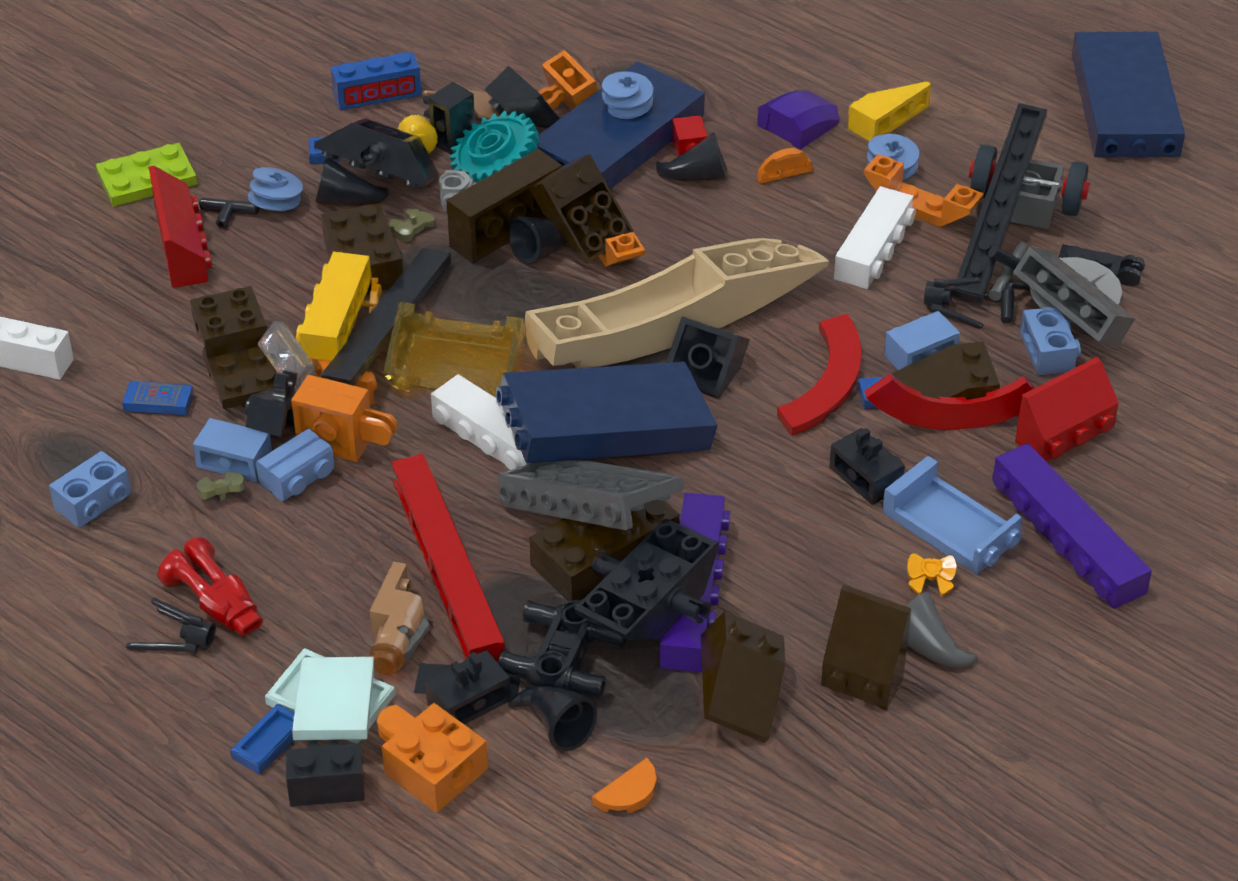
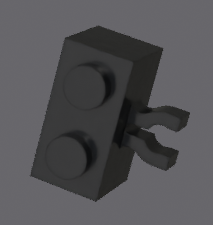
M452 82L430 97L426 96L423 98V103L429 106L424 111V116L430 119V124L435 128L438 135L436 147L450 155L454 154L451 148L458 145L456 139L465 137L463 131L472 130V124L475 123L474 93Z
M283 370V373L277 372L275 373L273 388L250 395L245 406V415L247 416L245 427L280 437L295 431L291 400L297 390H293L297 379V372Z
M860 428L831 444L829 468L871 505H874L884 499L885 489L904 475L905 465L899 457L894 456L883 447V442L879 438L872 437L870 435L871 431L867 428Z
M487 650L478 655L473 652L462 663L459 664L455 661L451 663L450 669L437 673L431 679L425 681L427 705L430 706L435 703L464 725L511 700L510 677Z
M310 740V748L287 749L286 783L290 807L365 801L361 745H339L338 740H331L329 746L320 747L317 740Z

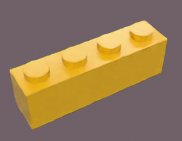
M333 252L329 263L324 264L322 280L320 284L316 283L313 301L311 304H307L303 325H298L296 332V342L301 345L302 357L332 361L346 344L372 280L370 256Z

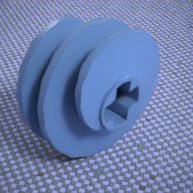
M628 71L616 72L608 75L602 82V99L605 104L609 105L608 113L613 117L620 119L639 117L648 112L653 105V86L643 75Z
M882 134L872 138L868 143L867 165L877 154L904 163L903 180L909 179L916 173L919 149L909 138L897 134Z
M272 167L256 168L253 171L252 176L255 179L250 182L249 187L251 191L247 195L248 200L252 204L273 211L290 210L299 205L303 191V184L299 178L287 171Z

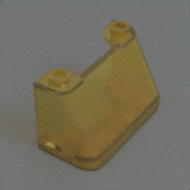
M398 303L383 372L386 379L391 382L392 387L400 390H408L410 387L437 390L459 374L496 398V389L501 385L503 373L519 372L528 343L523 318L507 316L506 325L502 326L500 321L494 320L493 326L438 319L434 318L433 313L426 311L424 316L414 312V304Z

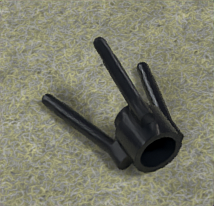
M935 278L934 281H927L924 305H930L931 312L939 311L941 314L979 329L984 326L979 321L944 307V305L951 304L953 288L950 286L981 283L980 278L947 280ZM986 292L984 299H990L988 292Z
M152 598L151 603L157 606L158 612L183 623L180 630V638L185 639V643L129 642L126 644L127 649L186 651L196 654L199 647L208 649L211 646L216 633V623L191 615L157 598Z

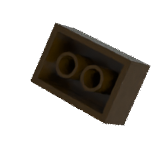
M381 204L364 205L362 207L322 214L324 243L329 257L331 258L333 252L370 256L371 278H378L377 284L381 285L382 291L389 290L403 273V264ZM372 280L366 294H370Z

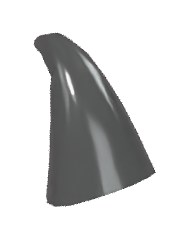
M930 592L919 594L906 606L912 608L908 647L936 663L952 668L968 667L978 658L977 654L967 653L956 646L954 640L944 627Z

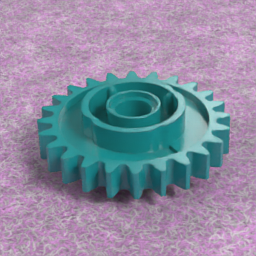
M504 111L499 117L493 113L491 119L487 120L483 117L481 124L473 123L472 130L463 131L465 137L456 139L458 145L451 148L454 154L449 156L451 160L450 166L455 171L466 172L469 177L474 179V182H479L537 150L536 144L540 143L539 133L531 119L526 118L524 113L518 116L516 111H513L508 116L507 112Z

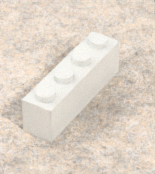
M882 186L879 187L835 256V280L868 289L874 278L879 279L884 262L890 261L892 258L895 244L902 242L905 228L907 225L911 226L914 222L916 209L912 208L913 195Z
M0 317V367L60 380L74 360L68 331Z
M459 374L431 393L432 417L439 424L447 426L462 439L468 440L481 448L485 454L501 461L510 470L531 464L526 463L521 451L516 449L514 434L511 428L507 427L505 413L502 406H498L495 397Z

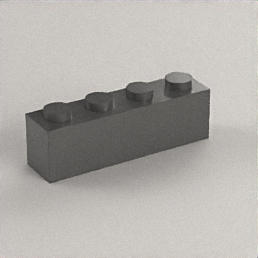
M1028 247L1013 272L1098 342L1119 345L1136 319L1050 250Z

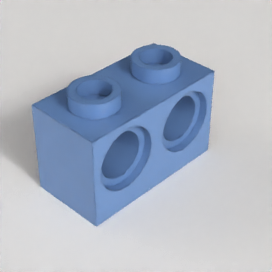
M1056 307L1023 310L1020 335L1037 376L1064 373L1074 369L1076 358L1080 357L1081 349L1078 339H1074L1071 333L1070 320L1065 318L1063 313Z
M100 451L49 485L54 509L78 528L97 518L101 513L132 493L127 469L103 451Z

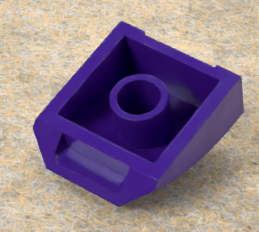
M811 91L789 92L758 107L757 126L772 132L800 150L838 125L840 121L837 105Z

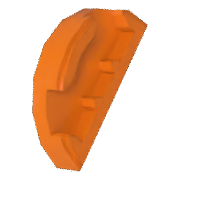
M785 148L765 159L758 170L756 178L760 184L804 174L814 171L813 164L802 150Z
M645 758L592 796V805L603 812H609L610 809L615 811L627 810V813H633L645 807L654 796L657 783L655 767L648 758Z

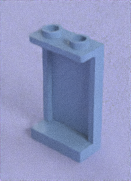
M927 456L885 489L882 513L945 555L953 556L956 562L977 575L987 566H993L1000 555L1008 548L1013 549L1019 543L1022 537L1021 525L1023 518L1015 514L1006 521L937 477L938 462Z

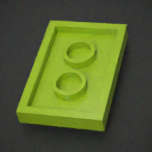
M180 142L95 164L98 177L112 207L153 196L148 166L160 168L187 183L188 187L198 185L197 176Z

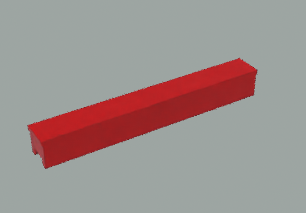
M419 453L416 456L392 461V468L397 480H393L394 488L465 659L473 652L478 655L487 650L498 663L502 651L505 650L504 640L424 454Z

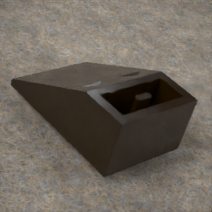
M590 154L573 159L529 187L543 214L585 263H589L605 252V239L634 232Z

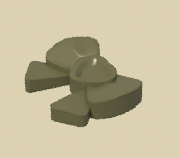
M419 209L405 210L406 217L409 218L406 222L391 219L389 222L391 231L394 230L397 239L404 242L411 241L413 236L424 230V228L435 226L434 217L427 212H419Z
M226 472L225 479H217L214 482L208 477H204L197 482L198 495L203 500L210 499L216 495L220 496V500H226V493L242 492L245 489L243 475L234 472Z

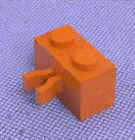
M565 50L542 64L548 87L538 92L552 110L556 109L562 101L573 110L598 91L596 80Z

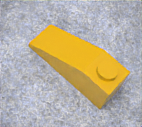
M926 81L865 95L849 106L848 129L868 141L878 135L889 134L929 107L931 83Z

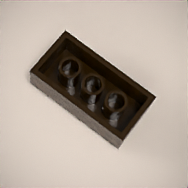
M537 149L447 199L449 247L473 264L510 243L509 227L514 217L523 216L548 220L529 187L558 170L562 165Z
M650 501L644 504L643 509L631 511L633 528L628 530L562 518L529 537L530 565L567 601H580L605 578L592 571L591 566L595 556L604 560L598 556V553L604 552L622 562L665 518L680 524V514L666 501Z

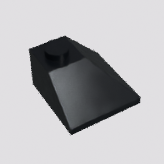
M510 66L484 89L491 97L488 103L498 114H501L503 111H506L508 116L513 111H516L518 116L524 113L526 118H530L534 124L549 127L559 120V117L542 95Z
M682 316L666 363L685 362L699 390L721 397L740 370L750 339Z

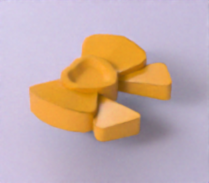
M372 277L370 301L363 300L362 306L370 307L369 314L379 303L382 291L381 285L377 284L378 278Z
M915 553L910 555L907 564V575L911 581H909L908 587L917 595L922 592L925 578L937 580L940 596L946 595L953 589L954 585L951 582L956 573V561L953 556L949 555L938 560L924 559Z

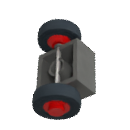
M981 145L979 147L976 160H972L968 177L971 178L970 188L984 193L983 199L986 197L997 165V148L991 145ZM1031 160L1010 222L1029 225L1035 228L1050 229L1061 189V196L1063 198L1062 213L1078 216L1082 201L1087 200L1090 189V182H1087L1088 164L1077 161L1072 162L1068 176L1065 177L1063 183L1064 165Z

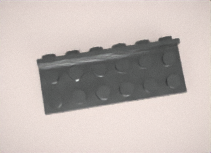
M579 459L531 463L498 474L499 496L504 507L622 530L633 528L631 511L643 509L644 504L650 501H667L671 499V494L684 490L682 476Z

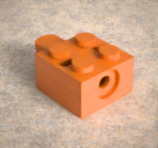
M308 374L291 400L296 436L309 428L318 435L319 439L322 438L331 445L333 456L358 462L369 442L386 446L398 428L397 420L393 415L370 409L368 389Z
M435 703L430 705L416 718L398 705L388 706L378 714V735L386 741L382 745L384 774L436 813L489 769L487 741Z

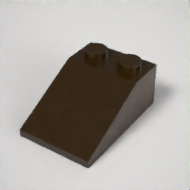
M984 341L951 345L891 373L908 387L921 392L924 396L936 399L938 397H966V400L985 397L988 392L1000 389V383Z
M843 585L823 659L821 685L835 692H841L863 700L868 704L888 709L904 677L912 608Z
M724 611L701 634L704 718L765 743L769 739L786 664L784 636Z

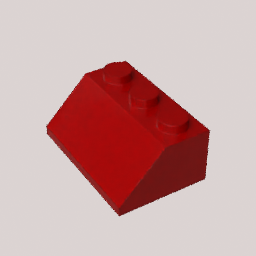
M1095 357L1023 394L1015 442L1019 446L1029 444L1047 462L1053 458L1060 457L1064 452L1078 445L1085 444L1089 439L1100 433L1111 430L1116 423L1119 402L1102 361Z

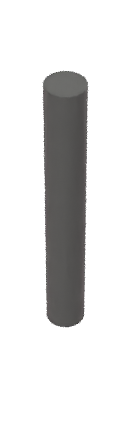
M1018 242L1012 255L1022 259L1028 249V245L1025 242ZM1005 265L989 292L991 300L998 301L1001 298L1005 285L1010 282L1014 275L1012 268Z

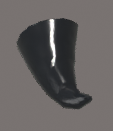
M714 132L671 162H656L657 173L671 180L700 181L728 177L727 167Z
M326 157L315 202L342 205L374 204L386 199L389 189L387 187L371 185L333 159Z
M517 216L510 222V247L514 256L525 264L533 263L567 243L565 238L547 219Z
M532 686L520 691L509 702L511 708L525 706L534 710L542 719L551 745L559 751H570L583 745L591 736L596 725L597 709L594 701L590 697L564 688Z

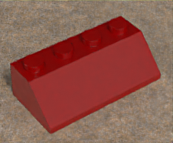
M148 166L155 211L172 288L208 282L207 269H212L209 251L203 252V250H208L205 232H200L203 231V225L196 195L190 196L187 183L156 166Z

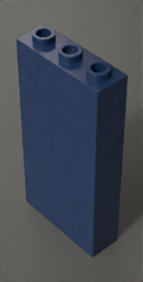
M1075 32L1072 59L1094 157H1181L1185 131L1159 33Z
M637 61L625 71L643 75L652 83L653 105L648 112L632 119L613 117L608 113L609 105L605 104L602 99L603 90L601 88L539 134L540 143L536 144V146L562 166L577 157L590 154L611 189L672 141L673 118L700 115L702 118L704 116V92Z
M685 362L503 373L501 385L496 389V402L498 406H502L506 425L508 428H511L514 434L516 449L521 451L526 463L711 450L718 426Z

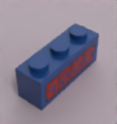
M402 52L392 56L370 58L365 61L343 63L331 67L333 95L339 110L422 95L420 67L413 52Z

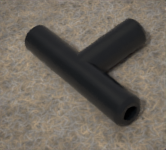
M203 197L199 201L201 209L220 211L216 221V225L219 228H226L233 212L254 215L259 212V207L251 202Z

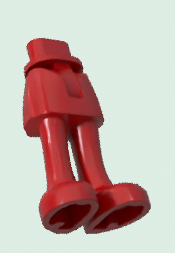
M199 537L190 539L185 543L184 554L178 549L171 551L162 561L157 572V578L163 585L173 587L183 581L199 598V608L225 625L230 631L236 630L241 636H246L261 626L263 618L257 613V605L252 602L238 575L234 574L227 576L213 560L215 556L213 544L207 539ZM194 569H202L214 584L210 586Z

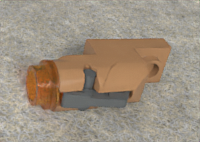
M393 561L369 611L372 635H376L375 643L370 651V657H374V670L383 675H393L396 671L400 670L413 655L417 646L430 629L429 622L425 619L422 598L411 593L412 581L408 579L407 564Z

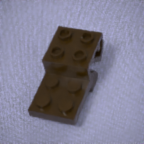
M252 286L191 299L190 305L198 339L203 338L204 342L202 350L204 362L209 376L213 379L223 409L244 405L247 403L250 395L273 388L275 373L280 371L269 345L267 325Z

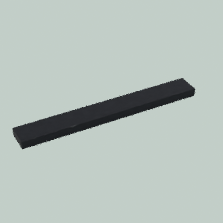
M1018 103L957 279L980 278L981 283L954 286L953 297L983 303L997 260L989 257V250L993 246L1002 248L1047 117V109Z
M422 248L321 373V378L354 386L451 263V253Z

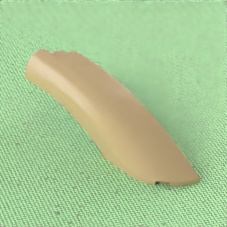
M767 238L746 239L693 249L692 255L624 288L578 302L526 311L525 333L527 342L536 360L546 358L553 366L572 362L576 368L602 367L640 358L671 348L682 316L718 329L796 288L826 268L829 260L805 246L798 245L796 248L789 244H782V240Z

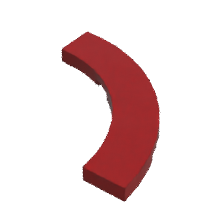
M847 313L819 322V331L824 337L829 352L828 365L820 380L801 397L777 407V416L791 436L806 431L824 421L826 415L834 409H839L844 404L856 385L861 365V344L854 323Z
M889 373L866 389L864 393L866 398L878 409L902 422L929 429L958 430L981 428L1018 416L1022 395L1033 390L1035 387L1023 376L1009 385L986 393L985 397L966 400V397H938L936 399L922 395L921 392L908 387Z

